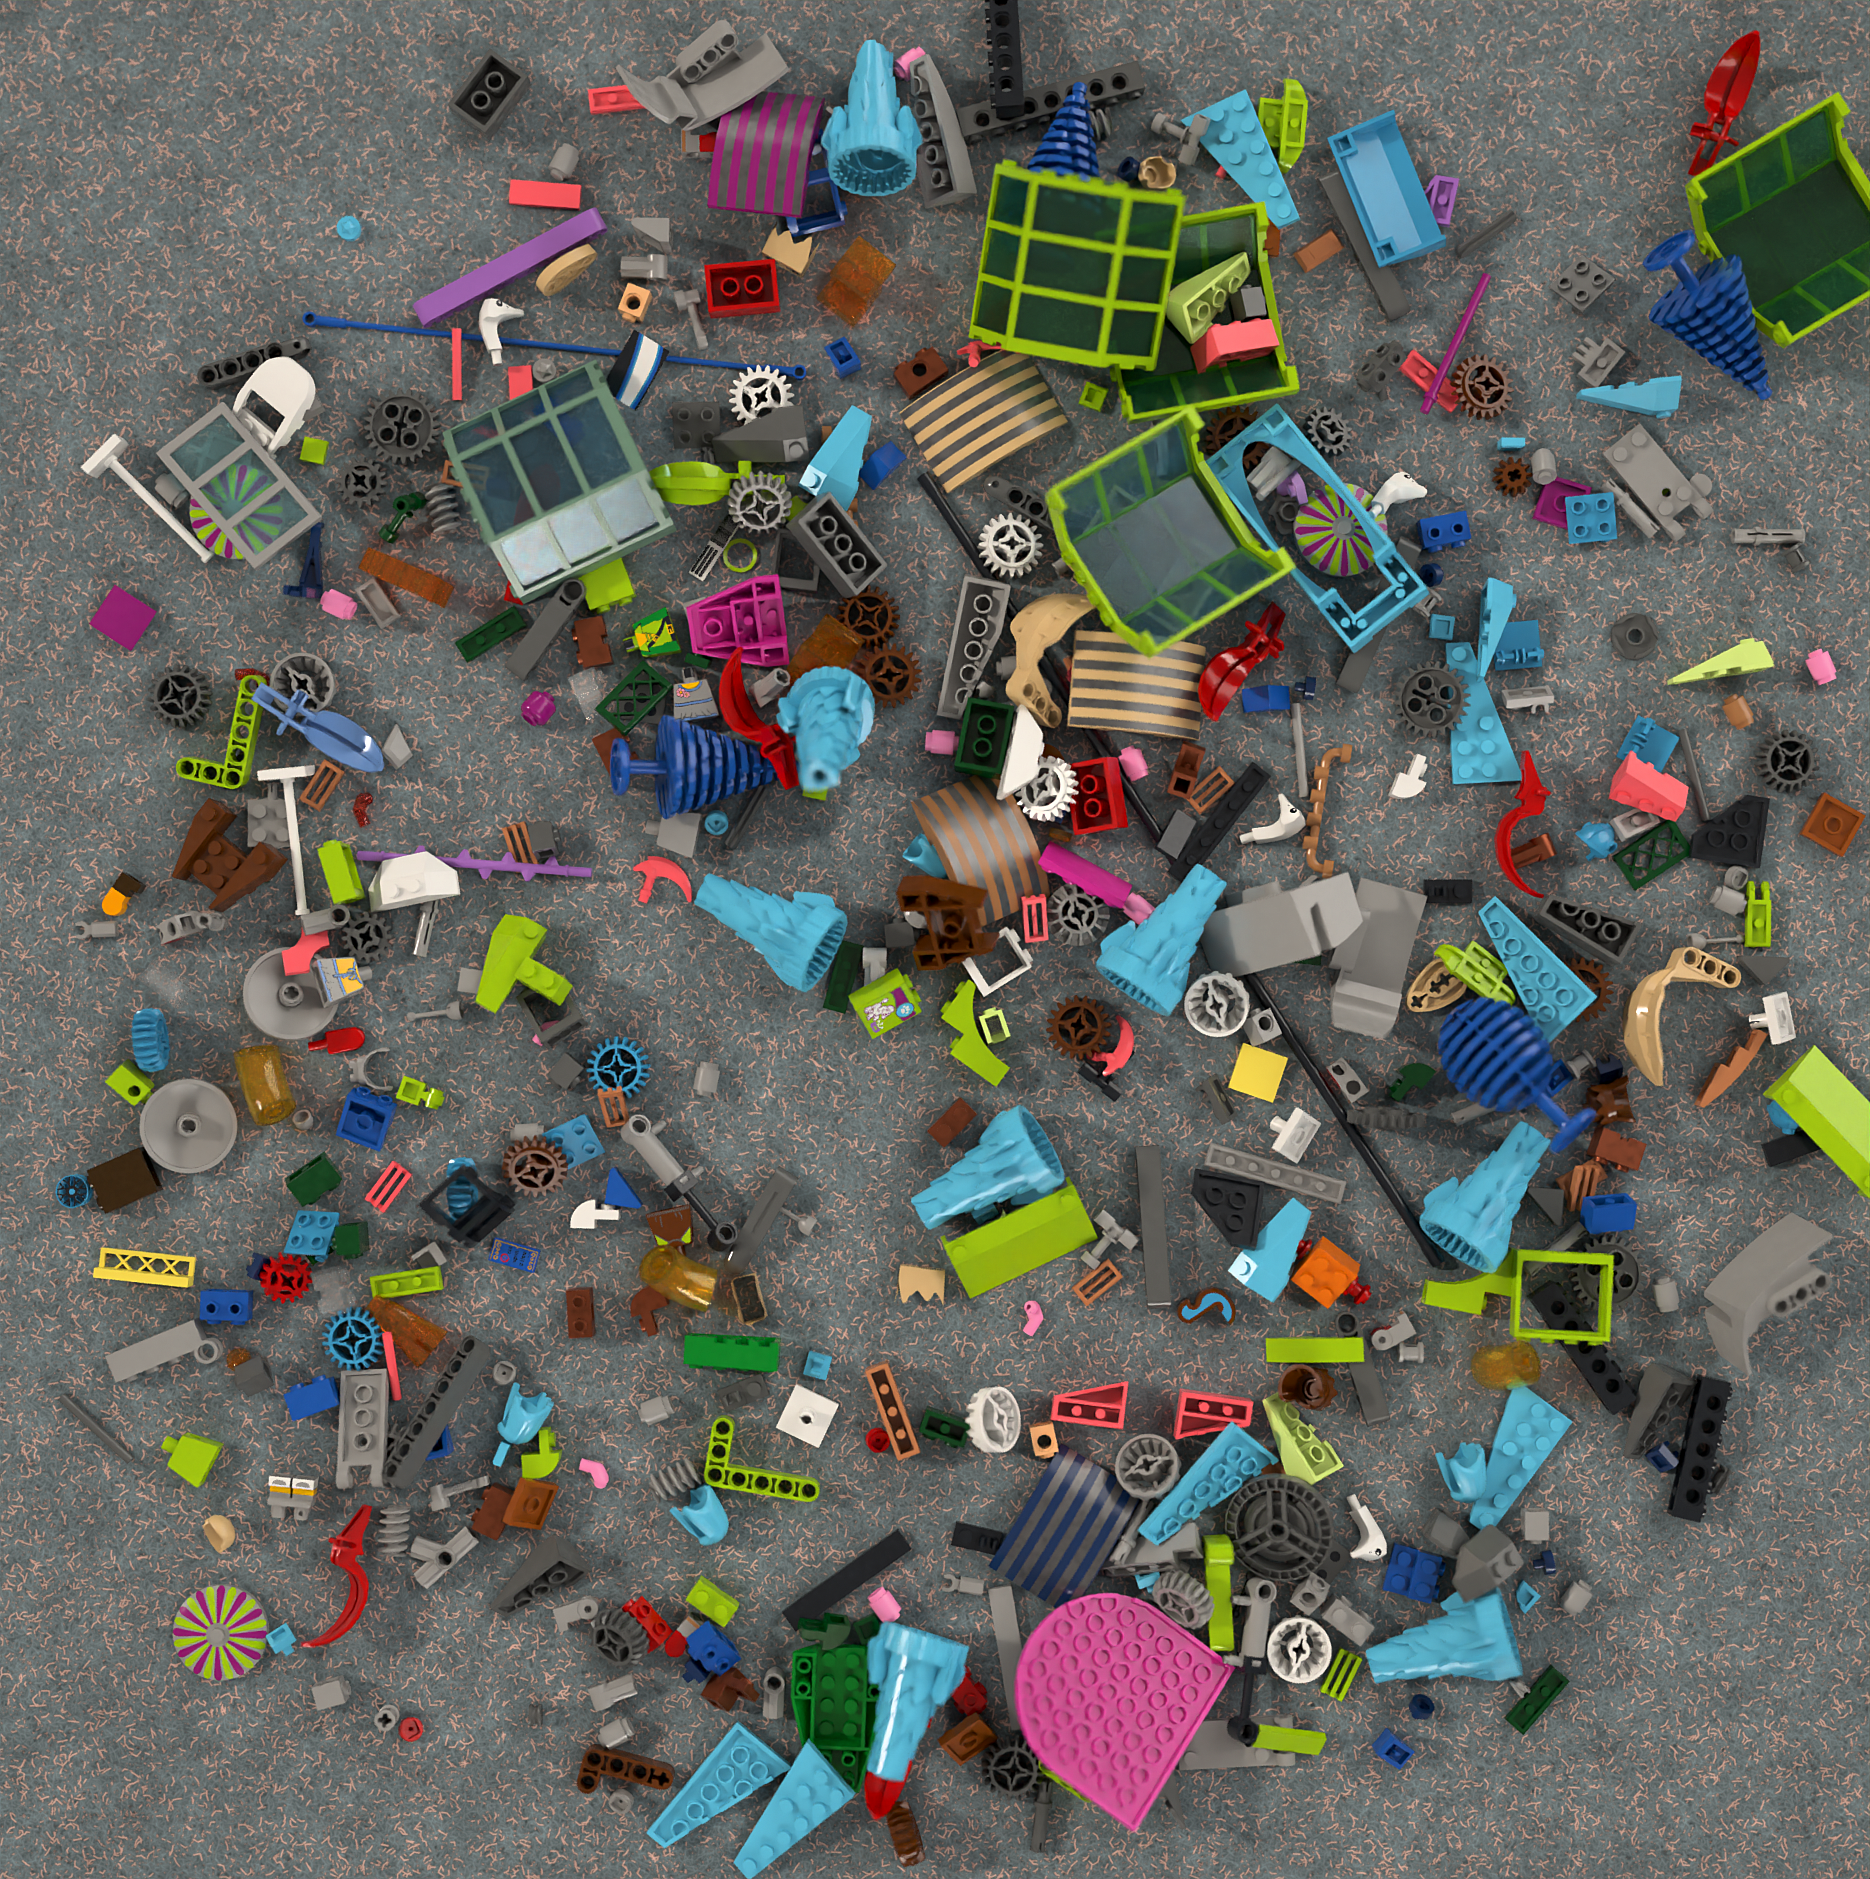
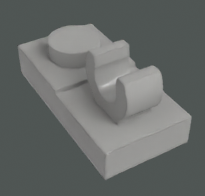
M1549 686L1502 690V700L1506 708L1513 710L1529 706L1531 712L1535 713L1536 706L1542 704L1544 712H1548V704L1554 703V695Z
M1635 808L1613 818L1609 823L1614 829L1615 840L1619 838L1623 842L1657 826L1661 821L1657 815Z

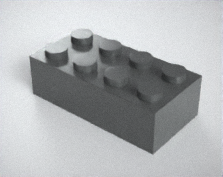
M830 491L817 495L786 525L844 598L857 596L888 566Z

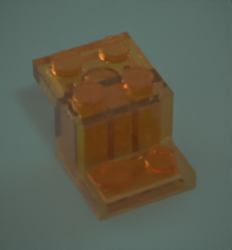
M858 236L830 271L831 280L817 296L816 300L854 328L882 293V284L896 268V264L862 237Z
M827 613L820 621L814 633L802 643L786 670L791 677L789 681L790 686H794L795 681L801 678L804 673L810 672L815 668L828 666L848 669L865 640Z

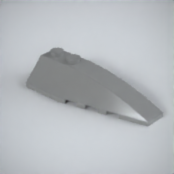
M925 54L910 62L911 94L915 95L912 115L916 118V123L922 136V144L917 148L916 170L925 209L962 201L977 194L967 147L954 107L930 55Z
M965 574L937 715L960 720L967 705L968 697H971L1002 632L1011 585L989 578Z

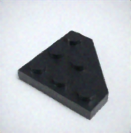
M1752 795L1742 796L1691 835L1688 858L1756 869L1760 868L1770 798Z
M1195 1168L1191 1189L1192 1196L1230 1246L1255 1251L1265 1182Z

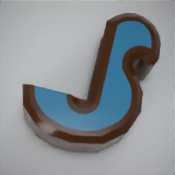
M1210 1286L1203 1288L1197 1293L1194 1303H1191L1188 1298L1182 1299L1177 1305L1176 1313L1182 1322L1191 1324L1217 1306L1226 1321L1231 1325L1235 1320L1236 1309L1232 1299L1222 1289Z

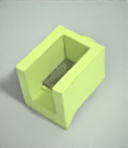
M996 1007L982 1012L983 1016H980L979 1019L988 1046L1011 1039L1001 1009L996 1010Z

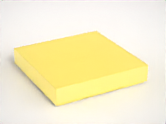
M1242 1043L1228 1088L1273 1103L1288 1058Z

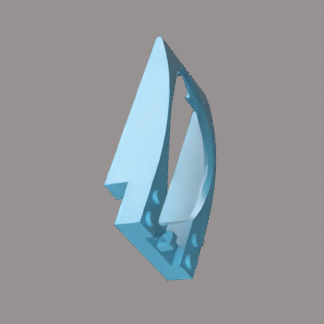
M1276 403L1205 462L1230 500L1273 552L1280 548L1259 514L1243 469V452L1248 444L1255 441L1269 443L1291 455L1322 478L1351 509L1370 541L1375 553L1373 557L1380 572L1392 586L1358 613L1354 614L1339 596L1336 589L1331 588L1328 592L1306 577L1296 566L1289 574L1351 651L1356 653L1373 639V635L1407 608L1414 607L1430 593L1425 584L1397 552L1387 535L1279 404Z

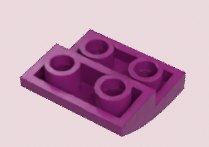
M114 585L89 624L131 651L157 611Z

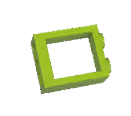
M336 839L323 843L324 847L317 850L334 904L346 905L365 899L350 845Z

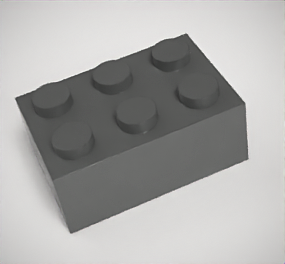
M489 49L448 103V107L452 114L490 141L531 87V82L526 74L492 49Z

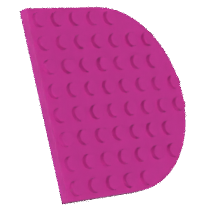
M1116 1593L1087 1595L1066 1602L1056 1608L1038 1624L1030 1635L1020 1656L1016 1671V1711L1023 1734L1029 1746L1042 1763L1132 1832H1135L1235 1667L1224 1664L1221 1656L1210 1650L1209 1647L1161 1611L1140 1599Z

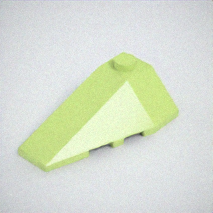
M1241 252L1179 284L1170 291L1166 310L1167 318L1189 343H1195L1208 331L1207 329L1213 325L1211 321L1218 312L1222 313L1225 309L1224 303L1228 297L1238 291L1237 288L1244 283L1251 273L1246 252Z
M1754 638L1740 640L1739 645L1667 680V683L1672 685L1761 672L1773 667L1774 664L1763 641L1755 642Z
M1278 1392L1263 1400V1405L1287 1475L1295 1476L1312 1486L1344 1467L1332 1446L1326 1440L1321 1443L1313 1434L1316 1429L1311 1424L1308 1426L1303 1424L1299 1420V1411L1290 1402H1283L1279 1398Z

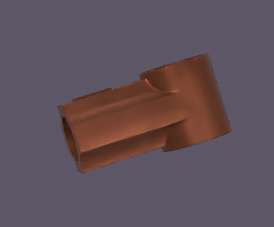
M1548 832L1510 850L1515 870L1535 861H1543L1557 854Z

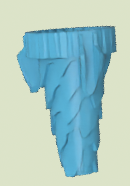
M866 40L857 55L856 68L852 72L849 84L848 105H844V110L840 106L834 108L821 139V144L828 150V173L831 180L834 181V184L840 186L841 189L861 196L894 194L910 185L916 176V149L922 144V136L910 107L903 106L900 109V98L896 97V81L893 76V53L886 51V48L882 44L876 43V40Z
M828 666L812 669L795 681L787 697L780 698L778 701L780 713L776 715L777 722L786 733L791 732L796 736L798 757L801 760V783L809 791L838 785L840 770L846 769L860 757L857 747L866 740L873 726L875 700L872 697L873 693L870 686L847 669Z
M1196 864L1175 894L1170 893L1167 899L1155 908L1148 920L1144 919L1137 929L1135 922L1130 920L1101 942L1102 954L1096 962L1097 970L1110 983L1138 1003L1163 1016H1169L1184 995L1190 967L1188 961L1197 948L1195 944L1204 931L1205 923L1217 907L1214 903L1227 886V883L1204 866Z
M710 873L704 877V882L694 901L695 905L713 914L721 923L735 930L736 936L754 945V950L764 955L766 961L784 983L802 992L811 990L823 977L839 950L847 927V915L835 907L833 898L828 895L795 891L793 894L794 899L791 903L775 893L771 896L756 887L750 886L748 888L732 879L729 882L722 877Z
M1017 1105L1009 1111L1003 1110L978 1139L980 1145L965 1153V1158L951 1166L949 1172L930 1182L931 1186L911 1198V1202L915 1206L918 1215L929 1230L938 1227L960 1213L965 1212L967 1214L974 1209L980 1210L996 1201L1002 1202L1010 1197L1013 1206L1031 1204L1052 1194L1053 1189L1062 1184L1064 1181V1171L1058 1155L1040 1124L1024 1106Z
M1520 1121L1509 1133L1498 1151L1493 1150L1490 1156L1482 1161L1473 1174L1468 1175L1460 1186L1458 1179L1452 1177L1426 1195L1423 1200L1425 1210L1420 1216L1419 1221L1422 1230L1433 1242L1459 1261L1482 1272L1493 1273L1507 1254L1512 1228L1511 1220L1520 1208L1519 1202L1527 1189V1183L1540 1166L1538 1160L1551 1143L1550 1139L1544 1137L1538 1130L1529 1126L1528 1123Z
M1498 1586L1467 1603L1463 1602L1457 1591L1441 1602L1442 1609L1447 1611L1448 1615L1427 1620L1428 1624L1407 1629L1403 1631V1634L1386 1639L1387 1641L1366 1650L1370 1670L1376 1684L1394 1679H1414L1427 1675L1429 1679L1453 1674L1454 1677L1463 1675L1498 1681L1523 1675L1513 1627Z
M884 1621L881 1624L879 1634L870 1639L868 1644L869 1682L879 1683L878 1689L881 1691L876 1706L877 1719L873 1732L877 1733L868 1761V1771L886 1779L904 1780L909 1759H914L919 1739L925 1733L929 1718H933L937 1704L943 1705L965 1675L964 1663L969 1646L890 1621Z

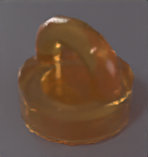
M244 1348L232 1350L227 1356V1367L235 1371L234 1367L252 1359L250 1352Z

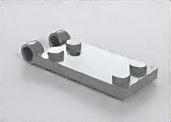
M1640 423L1602 454L1674 542H1677L1686 535L1682 526L1673 519L1685 507L1690 505L1703 520L1714 512L1711 505L1699 495ZM1667 488L1670 490L1669 497L1662 495L1663 489Z
M388 1369L341 1371L336 1473L338 1489L352 1488L354 1484L352 1467L371 1466L370 1481L372 1487H386L388 1484L381 1475L382 1468L387 1459ZM366 1438L367 1444L362 1447L360 1440Z
M1291 1714L1249 1716L1251 1721L1257 1724V1727L1261 1724L1293 1729V1716ZM1232 1717L1204 1719L1179 1759V1770L1267 1765L1292 1766L1296 1764L1295 1752L1273 1751V1749L1257 1748L1252 1745L1246 1746L1233 1739L1227 1732V1725ZM1245 1725L1241 1728L1240 1734L1245 1731Z

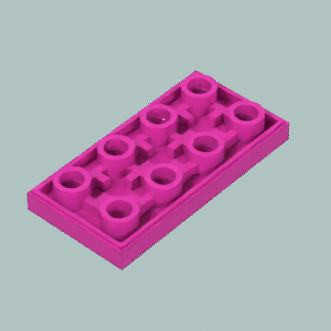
M1049 841L1038 862L1044 871L1058 874L1066 883L1082 887L1085 893L1104 899V902L1113 908L1123 907L1133 886L1052 841Z

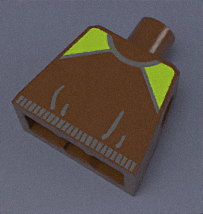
M686 1204L647 1213L646 1218L659 1250L670 1248L673 1261L686 1259L684 1245L694 1242L692 1206Z

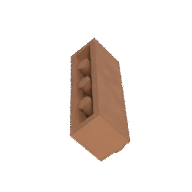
M888 1359L866 1367L865 1373L897 1460L899 1461L920 1453L917 1437Z

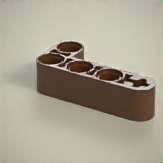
M593 1744L587 1748L577 1778V1788L584 1794L593 1793L600 1782L601 1775L605 1774L655 1789L665 1790L672 1785L675 1770L672 1765L666 1762L615 1748L609 1750L607 1747L603 1748L601 1744ZM593 1752L598 1753L601 1760L597 1762L592 1761L589 1754ZM620 1759L624 1766L617 1768L612 1764V1760ZM642 1765L646 1768L647 1772L639 1774L635 1771V1767ZM652 1769H655L653 1777H649ZM662 1772L667 1773L665 1780H661ZM586 1775L591 1776L594 1779V1783L591 1785L586 1784L583 1781V1777Z

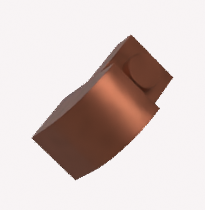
M1183 741L1170 777L1167 793L1190 799L1206 748Z
M662 1281L642 1288L634 1296L631 1303V1317L641 1314L642 1318L639 1319V1324L642 1332H647L648 1337L659 1332L652 1310L667 1306L670 1303Z
M731 1667L720 1677L714 1674L700 1694L713 1707L728 1713L738 1697L755 1703L760 1696L753 1688L754 1683L748 1680L735 1667Z

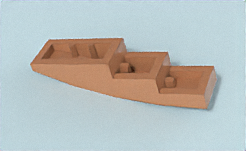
M1753 1030L1744 1048L1740 1046L1733 1047L1725 1065L1715 1063L1694 1105L1704 1108L1722 1094L1748 1066L1768 1034L1761 1030Z

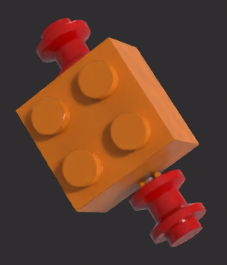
M1324 1236L1320 1238L1312 1249H1310L1313 1243L1312 1240L1304 1241L1302 1239L1299 1241L1296 1259L1300 1260L1303 1256L1304 1258L1294 1268L1291 1281L1327 1309L1341 1294L1344 1296L1347 1294L1352 1295L1355 1305H1358L1360 1302L1362 1304L1367 1302L1372 1294L1370 1292L1371 1286L1368 1284L1362 1286L1358 1283V1272L1360 1269L1358 1262Z

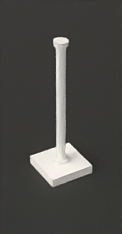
M113 434L81 468L88 475L98 478L107 468H111L206 563L215 553L211 550L208 551L117 461L118 457L130 445L123 438Z
M315 765L257 771L258 781L280 779V783H283L297 901L295 913L296 915L309 914L310 909H307L293 782H295V777L314 775Z

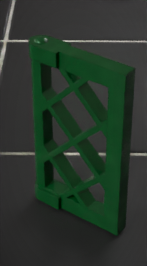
M642 660L595 707V711L623 736H626L674 687ZM642 671L649 675V680L635 681V678ZM649 684L650 696H635V685ZM652 684H659L663 688L656 696H652ZM628 685H633V696L619 697V694ZM633 700L634 712H619V701ZM636 700H650L640 712H636ZM612 701H616L617 712L610 713L605 709ZM620 716H634L626 726L620 722Z
M1666 820L1614 854L1612 858L1633 890L1636 891L1687 857L1690 845L1674 821ZM1667 827L1672 832L1671 839L1658 837V834ZM1651 838L1654 839L1651 852L1638 850L1640 845ZM1657 839L1670 842L1667 856L1655 853ZM1673 843L1680 844L1683 851L1671 857ZM1634 851L1632 865L1625 864L1622 857ZM1638 852L1651 855L1648 869L1635 866ZM1654 856L1667 858L1664 864L1655 870L1651 869ZM1634 869L1647 871V875L1637 881L1633 876Z

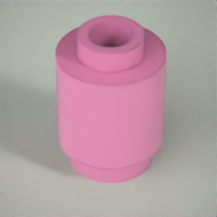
M912 48L894 61L895 67L893 69L900 80H910V62L926 54L922 48Z
M331 589L329 592L325 591L320 600V604L323 605V611L342 620L345 618L350 620L358 605L353 601V598L334 589Z
M1818 649L1808 654L1809 659L1805 660L1813 680L1817 681L1818 685L1837 678L1835 675L1837 671L1828 651L1823 652L1822 649Z
M932 730V732H926L925 751H931L933 754L953 755L954 750H958L959 736H955V731Z
M1134 745L1121 750L1122 755L1118 758L1126 777H1129L1131 782L1149 775L1147 772L1148 766L1140 748L1135 749Z
M1133 892L1127 897L1122 907L1124 909L1123 912L1138 925L1144 919L1148 920L1155 910L1142 896L1136 895Z
M883 1586L868 1596L869 1605L882 1623L884 1621L894 1622L900 1616V1605L889 1590H885Z

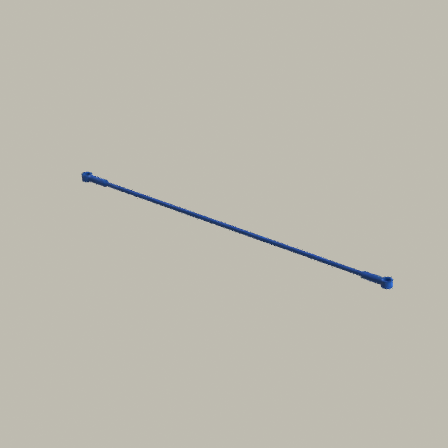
M306 312L302 318L308 327H315L316 325L339 328L355 327L452 338V332L346 321L344 318L316 316L313 312ZM309 316H314L312 323H307ZM462 333V339L484 341L482 335ZM498 337L500 343L613 356H619L622 350ZM669 355L665 360L747 370L750 367L752 371H756L757 365ZM765 364V366L760 365L762 372L765 371L768 364ZM768 365L770 366L771 374L778 369V375L791 376L799 381L805 379L807 375L803 365H796L794 367ZM802 369L804 373L802 376H797L795 371Z

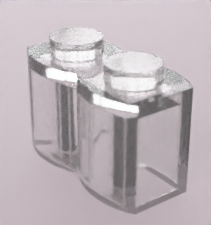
M591 667L568 677L587 722L602 717L595 711V707L610 693V691L606 693L603 684L607 682L602 671H596L595 667ZM612 701L605 708L610 713L614 711L612 706L616 704L615 701Z

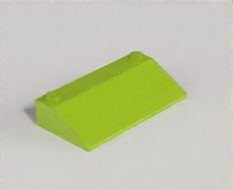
M1812 1045L1763 1095L1766 1098L1775 1100L1860 1189L1857 1192L1860 1196L1870 1198V1102L1815 1045Z
M1069 1176L1065 1178L1068 1184L1065 1188L953 1241L948 1242L945 1235L941 1237L944 1248L970 1299L1098 1239Z

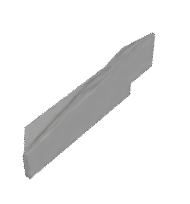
M1194 1522L1182 1525L1179 1531L1157 1546L1144 1536L1136 1538V1545L1134 1549L1130 1550L1123 1567L1113 1564L1114 1561L1111 1562L1109 1560L1117 1546L1115 1544L1100 1570H1105L1106 1576L1113 1578L1170 1571L1172 1569L1179 1570L1181 1569L1180 1559L1203 1558L1197 1525Z

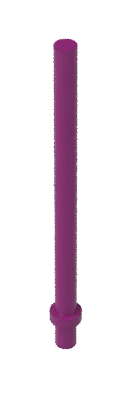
M1482 274L1431 387L1423 396L1425 400L1420 408V412L1423 414H1429L1433 403H1436L1438 400L1437 394L1491 279L1489 274Z

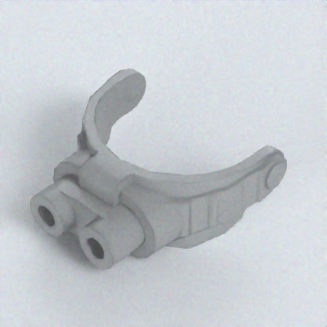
M382 1047L375 1049L368 1055L358 1057L357 1060H350L349 1068L353 1070V1074H350L351 1083H359L360 1085L371 1086L374 1089L391 1091L393 1086L380 1087L372 1083L366 1071L367 1063L372 1055L382 1051H390V1048Z

